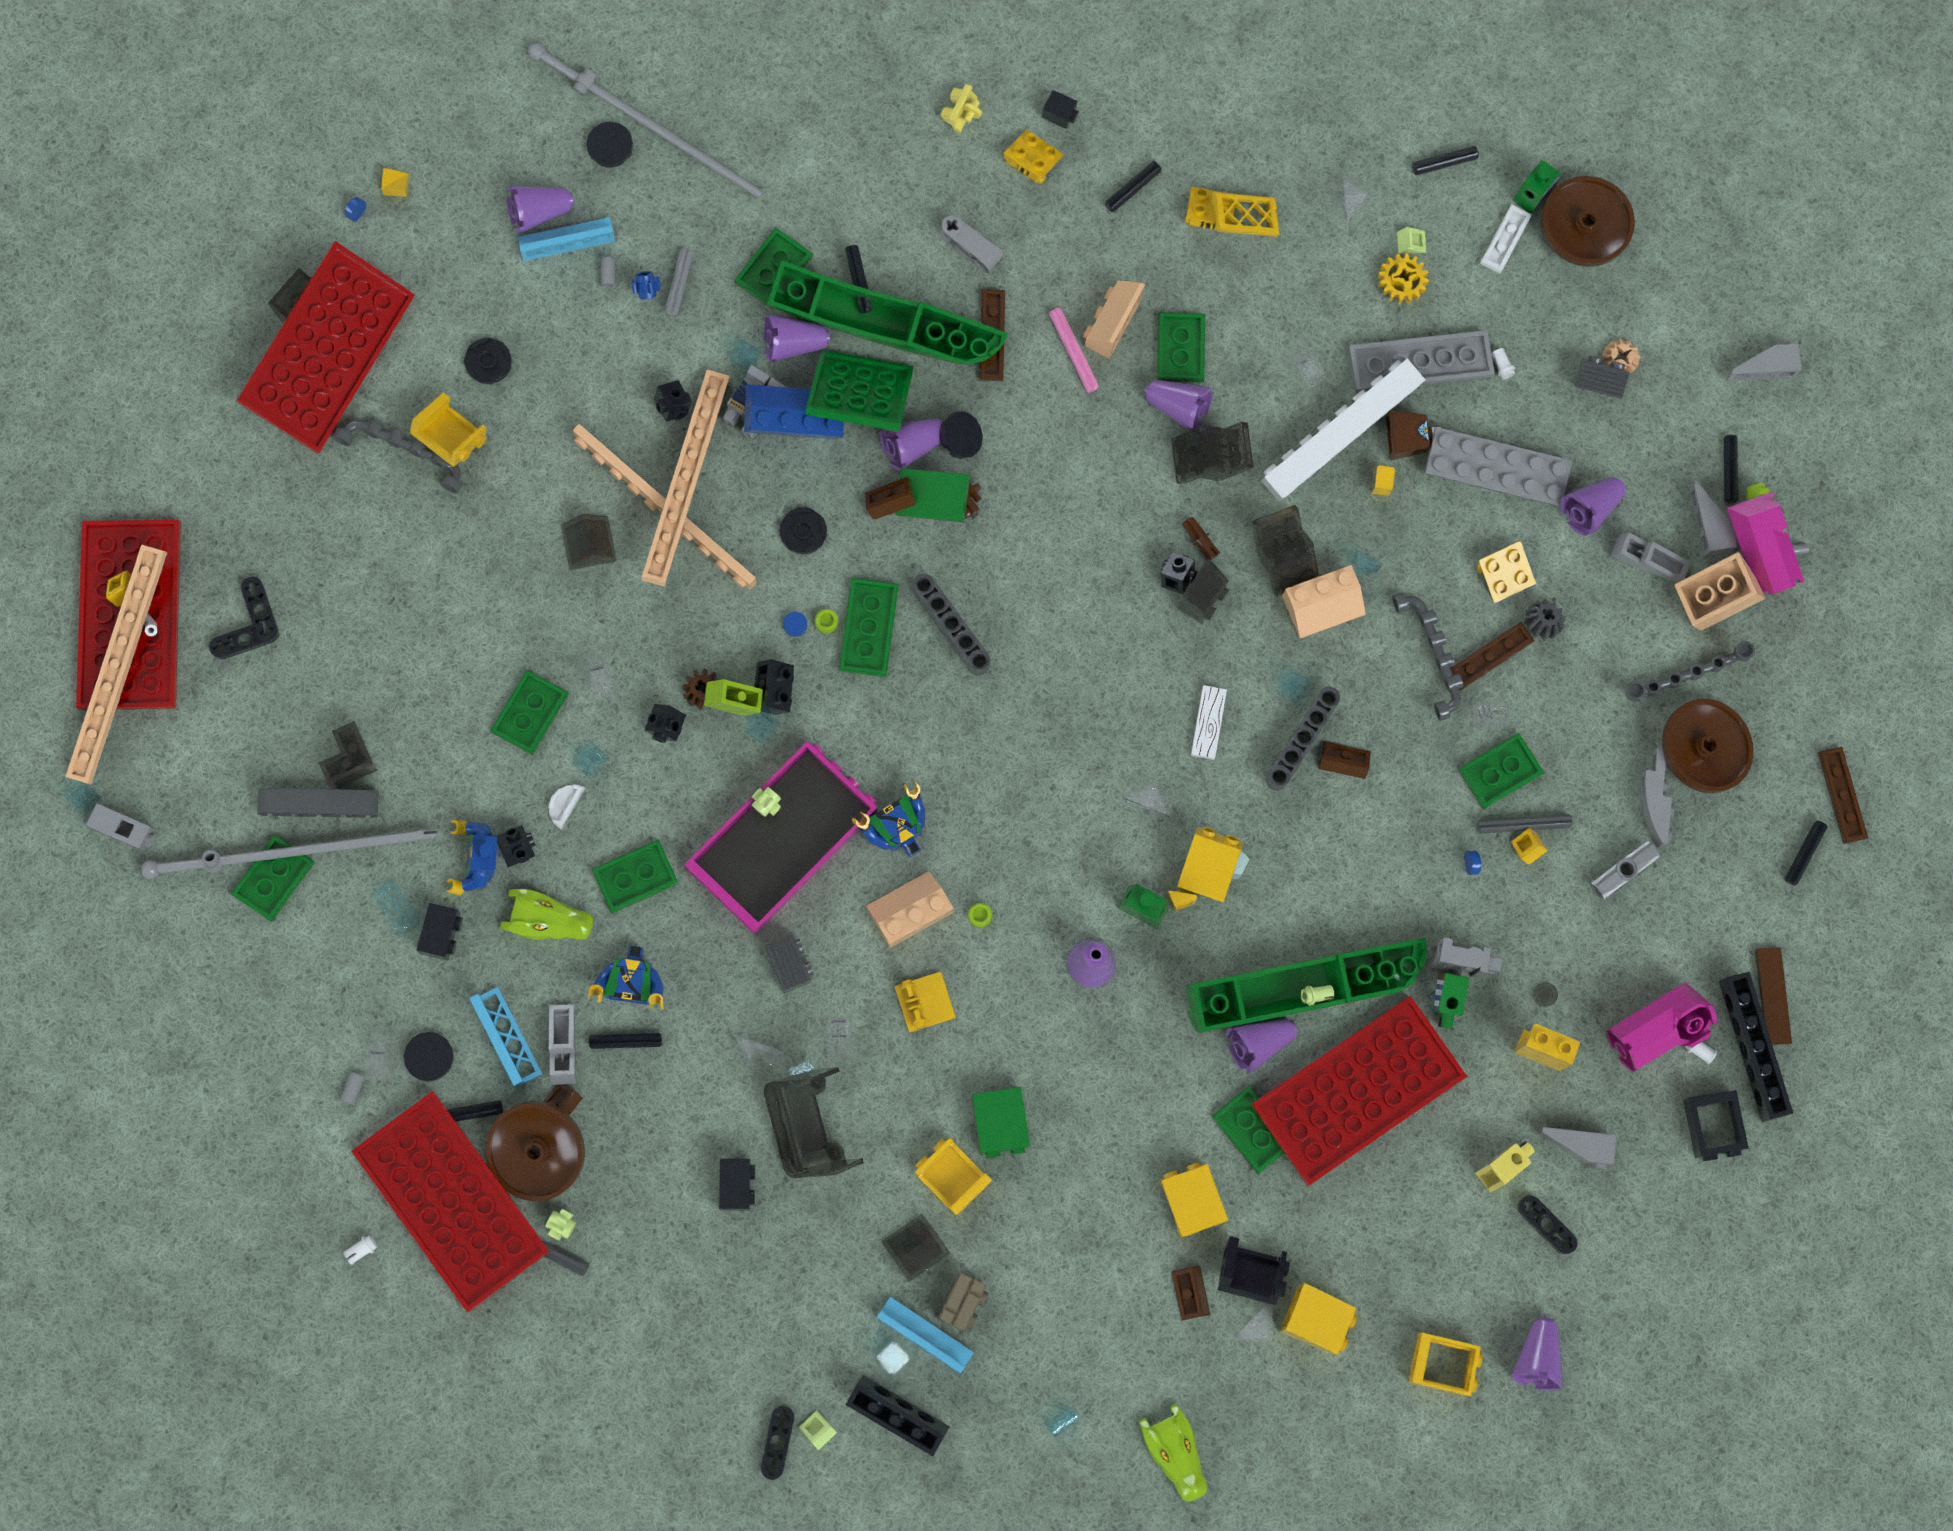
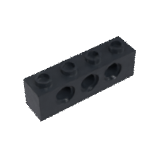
M864 1375L845 1404L932 1457L950 1428L947 1424Z

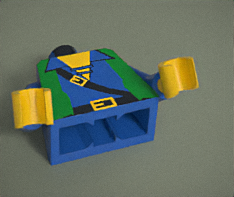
M913 781L915 784L914 790L909 791L905 784L904 790L907 795L871 817L860 812L863 816L860 823L855 818H852V822L860 827L869 843L884 850L890 849L892 852L903 847L909 858L921 851L915 838L922 834L921 829L925 825V808L919 794L920 787L916 781Z
M462 820L451 821V823H456V830L450 831L451 834H468L465 879L463 881L452 878L448 879L447 883L452 884V888L447 890V893L460 896L464 891L483 888L490 882L496 868L497 836H492L490 826L485 823H467V821Z
M629 946L627 959L616 958L615 962L609 963L598 975L594 985L589 987L587 998L590 999V996L597 995V1002L600 1003L602 996H604L605 999L649 1005L650 1010H652L654 1004H660V1009L663 1010L664 985L658 971L652 968L651 963L642 962L643 948Z

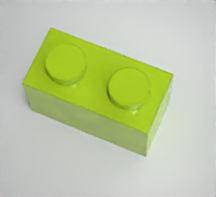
M726 679L707 682L704 706L741 716L757 714L761 712L763 689Z

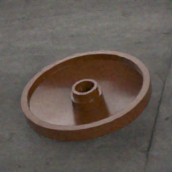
M1580 176L1564 181L1551 192L1542 209L1541 228L1547 244L1559 257L1575 265L1594 267L1611 262L1625 250L1634 233L1635 217L1630 201L1616 185L1602 178Z
M1696 699L1678 707L1666 721L1662 734L1663 753L1669 768L1683 784L1702 793L1714 794L1733 788L1746 777L1753 761L1752 737L1743 719L1731 707L1712 699Z
M528 1101L512 1106L495 1120L486 1139L485 1153L488 1167L508 1193L527 1201H545L561 1195L577 1180L584 1165L585 1144L579 1127L565 1111L550 1103Z

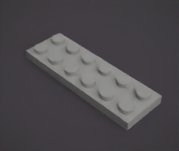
M1487 330L1349 345L1348 348L1355 393L1362 390L1369 391L1372 388L1371 382L1380 375L1386 377L1390 373L1389 367L1399 360L1402 363L1407 358L1424 377L1425 381L1421 385L1491 378L1495 375Z
M1436 427L1424 474L1560 507L1561 499L1565 495L1572 461Z

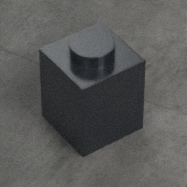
M1052 90L1043 108L1042 118L1067 129L1069 123L1074 124L1078 117L1079 111L1076 110L1078 101Z

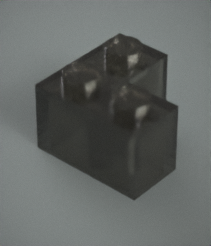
M355 721L332 731L341 753L319 762L331 789H337L378 771Z

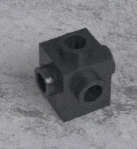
M676 380L657 386L654 397L655 406L665 421L680 420L687 416L691 405V397L687 391L685 392L680 381Z
M1173 552L1169 560L1166 559L1163 562L1161 568V587L1183 595L1190 583L1193 584L1196 579L1195 560L1187 555Z
M654 704L648 717L645 731L653 735L652 739L661 743H666V740L677 741L686 714L670 705Z
M523 825L510 828L506 832L497 835V843L507 867L524 863L530 858L535 857L532 847L536 846L531 832L526 834Z

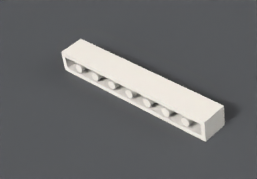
M1408 358L1402 363L1399 360L1388 368L1390 373L1386 377L1378 376L1370 383L1372 388L1369 391H1360L1352 398L1355 402L1348 407L1346 404L1335 412L1337 417L1333 421L1325 420L1317 427L1319 432L1313 437L1311 434L1307 435L1299 442L1301 447L1298 450H1289L1281 457L1283 462L1280 465L1272 464L1263 472L1266 476L1261 480L1262 483L1279 502L1425 381L1424 377Z

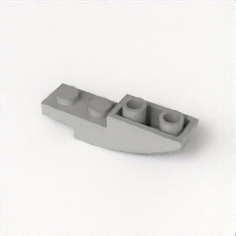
M1657 748L1652 752L1651 770H1645L1640 776L1643 815L1657 848H1663L1668 842H1671L1673 830L1669 826L1670 819H1673L1675 806L1672 805V797L1663 796L1667 791L1668 783L1667 780H1664L1665 771H1668L1669 766L1662 748Z

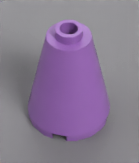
M513 185L508 186L506 192H511V197L506 198L511 224L516 223L518 227L514 229L516 233L527 231L570 212L571 206L574 205L571 192H567L565 188Z
M768 314V317L765 318L763 337L764 340H767L769 349H764L769 362L821 350L830 342V332L826 330L825 326L774 314Z
M1154 380L1152 383H1148L1144 395L1147 396V402L1189 431L1195 433L1203 424L1198 422L1199 419L1202 418L1203 414L1207 416L1213 392H1210L1212 389L1206 386Z
M939 419L908 421L901 423L900 432L885 429L880 431L883 452L885 455L890 453L893 460L889 462L895 470L903 469L942 443L940 437L942 422Z
M1610 477L1570 492L1561 499L1562 515L1566 513L1571 521L1567 523L1575 532L1584 536L1597 531L1625 496V485L1620 479Z
M1086 939L1077 943L1070 951L1067 961L1068 970L1077 983L1090 988L1099 987L1107 983L1113 976L1116 969V958L1112 949L1106 943L1096 939Z
M1287 1017L1263 1020L1228 1028L1226 1040L1231 1039L1232 1045L1228 1048L1237 1066L1241 1070L1246 1068V1073H1250L1293 1041L1297 1028L1295 1023Z
M1541 1317L1533 1322L1512 1372V1379L1515 1382L1526 1387L1527 1382L1535 1384V1389L1558 1390L1560 1386L1562 1387L1559 1328L1553 1319Z

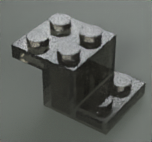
M1241 421L1227 428L1203 425L1171 438L1177 484H1186L1199 478L1222 481L1254 468L1247 422Z
M1296 505L1251 521L1258 557L1270 574L1272 589L1276 597L1282 595L1286 588L1319 577L1314 544L1302 529L1299 509Z

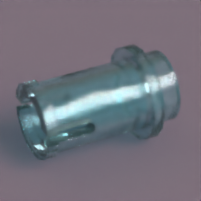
M1071 1407L1067 1410L1064 1408L1062 1414L1046 1424L1055 1438L1071 1425L1076 1426L1075 1422L1079 1419Z

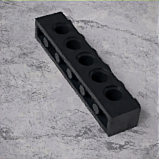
M1750 971L1720 980L1721 991L1761 1121L1766 1122L1794 1114Z

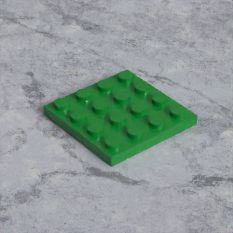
M821 349L805 414L900 432L914 366Z

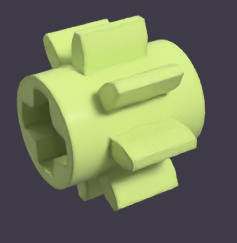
M769 787L764 791L759 788L752 795V798L755 800L752 806L764 817L768 813L774 816L781 808L778 804L781 798Z
M564 1209L560 1213L553 1211L545 1226L550 1230L548 1235L560 1241L561 1237L568 1239L576 1226V1222L571 1220L574 1215Z

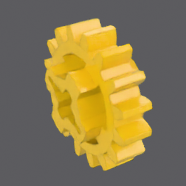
M1398 253L1394 260L1389 257L1386 261L1387 264H1382L1380 268L1382 272L1378 274V279H1381L1378 287L1385 288L1382 293L1383 296L1388 293L1391 295L1389 301L1397 298L1398 304H1401L1403 299H1405L1410 304L1412 297L1415 300H1419L1420 294L1425 293L1427 289L1425 286L1429 283V279L1425 277H1427L1429 272L1428 270H1422L1424 262L1416 263V256L1411 260L1408 253L1405 254L1404 258H1401ZM1395 268V273L1389 276V272ZM1418 281V286L1412 290V284Z

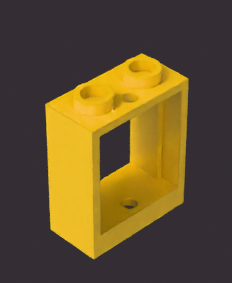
M1418 1333L1408 1383L1469 1397L1472 1392L1475 1393L1478 1385V1378L1475 1377L1477 1367L1480 1368L1482 1364L1483 1353H1480L1481 1347L1431 1334ZM1430 1343L1469 1352L1462 1388L1423 1379Z

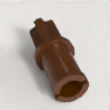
M1190 517L1183 522L1182 526L1193 539V545L1198 546L1208 562L1221 553L1208 537L1210 534L1203 531L1194 517Z

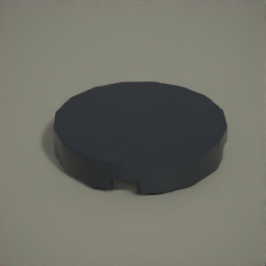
M611 121L595 126L588 134L586 142L589 156L598 165L608 168L622 165L632 155L634 147L632 136L628 129L620 123Z
M482 338L476 340L468 347L464 364L467 373L473 380L481 384H493L500 382L507 376L511 369L512 358L509 349L503 342L492 338Z
M964 411L951 413L941 424V442L944 448L948 449L952 457L965 459L978 453L982 446L983 435L977 419L970 413Z
M800 507L791 510L784 517L780 524V537L788 550L796 554L807 555L816 552L823 546L827 537V526L824 518L815 510Z
M433 1032L420 1033L413 1037L406 1045L403 1055L404 1064L408 1072L416 1079L425 1082L441 1079L452 1068L454 1061L453 1048L448 1040L440 1034Z

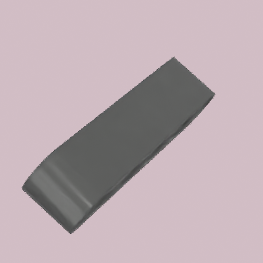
M928 574L917 575L913 581L914 596L969 671L977 676L984 675L990 666V656L934 579ZM927 583L930 588L927 591H920L917 585ZM938 601L944 607L941 610H934L931 604ZM952 620L958 626L955 629H948L945 623ZM967 639L972 645L969 648H962L959 642ZM981 658L986 664L983 667H976L973 661L974 659Z
M1331 686L1325 687L1319 692L1268 773L1266 783L1270 789L1274 791L1284 789L1340 701V694L1336 688ZM1322 696H1331L1333 704H1326ZM1310 715H1318L1321 723H1313L1310 720ZM1297 735H1306L1309 743H1300ZM1293 754L1296 757V763H1288L1285 755ZM1275 773L1281 774L1284 782L1276 783L1272 775Z
M262 788L258 790L257 814L261 816H267L268 814H272V816H292V814H297V817H317V815H321V817H341V815H346L348 818H366V815H370V818L378 817L379 792L373 790Z

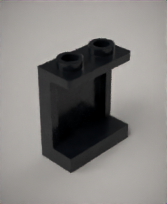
M1229 1236L1224 1249L1217 1290L1276 1305L1279 1296L1283 1297L1286 1291L1287 1282L1283 1281V1277L1287 1276L1290 1262L1286 1261L1287 1252L1282 1251L1280 1257H1274L1238 1247L1239 1238Z

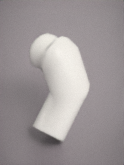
M147 613L144 623L145 633L148 636H154L157 633V623Z

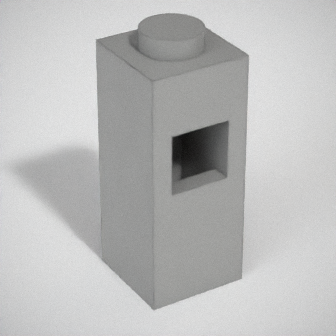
M97 803L86 823L89 829L141 852H145L146 848H150L155 840V830L150 826Z

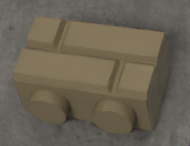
M959 1273L938 1320L963 1332L966 1331L967 1327L972 1329L978 1315L974 1314L977 1305L983 1306L988 1296V1292L984 1291L987 1285Z

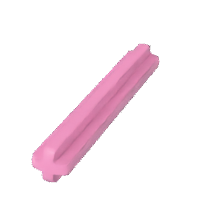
M1058 307L1051 310L1049 316L1086 391L1091 393L1097 390L1098 383L1062 309Z

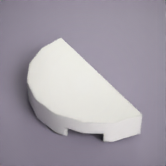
M576 784L557 789L551 796L548 805L549 816L554 825L560 830L565 825L585 787Z

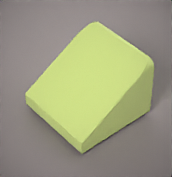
M1406 227L1397 232L1398 253H1426L1425 231Z
M817 1410L798 1427L818 1450L837 1433Z

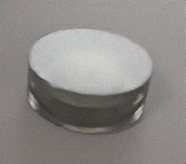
M1543 982L1534 988L1532 997L1538 1006L1549 1007L1556 1002L1558 992L1554 985Z

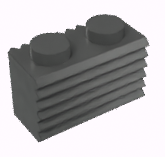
M1589 355L1588 359L1582 358L1574 384L1575 387L1622 399L1630 374L1629 370L1625 369V364L1612 361L1611 365L1602 363V358Z
M790 935L765 946L784 994L811 983L810 976H813L814 973L809 961L804 963L801 954L805 952L800 939L795 940L793 935Z

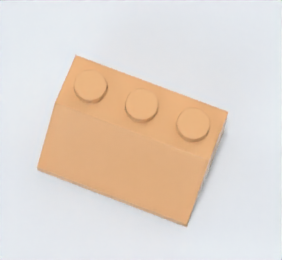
M1118 280L1115 287H1109L1104 297L1107 300L1104 307L1100 305L1094 315V318L1097 319L1093 326L1089 325L1083 336L1086 339L1084 347L1110 359L1142 299L1145 284Z
M1739 552L1674 585L1692 626L1701 631L1766 599L1757 578Z
M1352 565L1286 588L1282 595L1300 639L1366 615L1361 586Z
M929 871L865 906L889 949L949 916L954 910L942 887Z

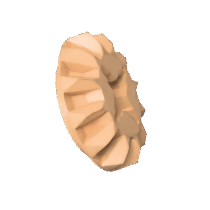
M1621 338L1611 341L1603 351V363L1611 365V362L1619 355L1618 352L1621 354L1629 352L1625 361L1620 359L1615 362L1625 364V369H1628L1630 373L1635 371L1641 357L1638 353V347L1631 344V341H1625Z

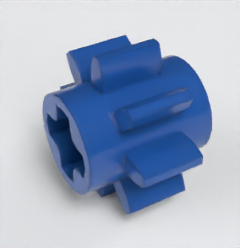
M652 271L637 273L636 279H632L631 283L633 294L638 293L640 299L656 297V291H660L661 287L659 276L654 277Z

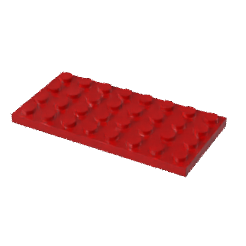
M334 241L235 402L316 454L320 453L415 294Z
M179 519L82 521L76 690L77 710L88 709L121 606H115L106 598L108 579L124 571L132 574L141 545L167 552L148 610V614L157 623V633L154 636H148L145 633V626H143L116 710L176 709L181 521Z
M1410 995L1252 1103L1251 1106L1308 1187L1465 1079L1467 1075Z
M431 1091L351 1151L467 1313L550 1252L434 1091Z

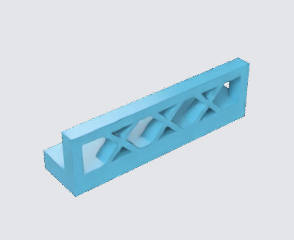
M610 217L518 237L523 261L615 242Z
M496 987L481 996L476 994L469 999L515 1088L542 1075L499 988ZM497 995L500 1001L498 1011L487 1010L483 1001ZM502 1007H503V1009H504L506 1015L500 1014V1013H501V1010H502ZM490 1014L496 1015L494 1022ZM499 1017L509 1019L511 1027L508 1034L497 1030L496 1024ZM513 1028L518 1037L511 1035ZM500 1035L507 1037L505 1043ZM510 1038L521 1042L522 1049L519 1056L509 1053L507 1046ZM524 1050H525V1052H526L528 1058L522 1057V1056H523V1053H524ZM512 1057L518 1059L516 1065H515V1063H514ZM521 1060L530 1062L535 1072L522 1078L518 1071Z
M892 1297L888 1299L877 1316L878 1320L959 1374H961L974 1353Z

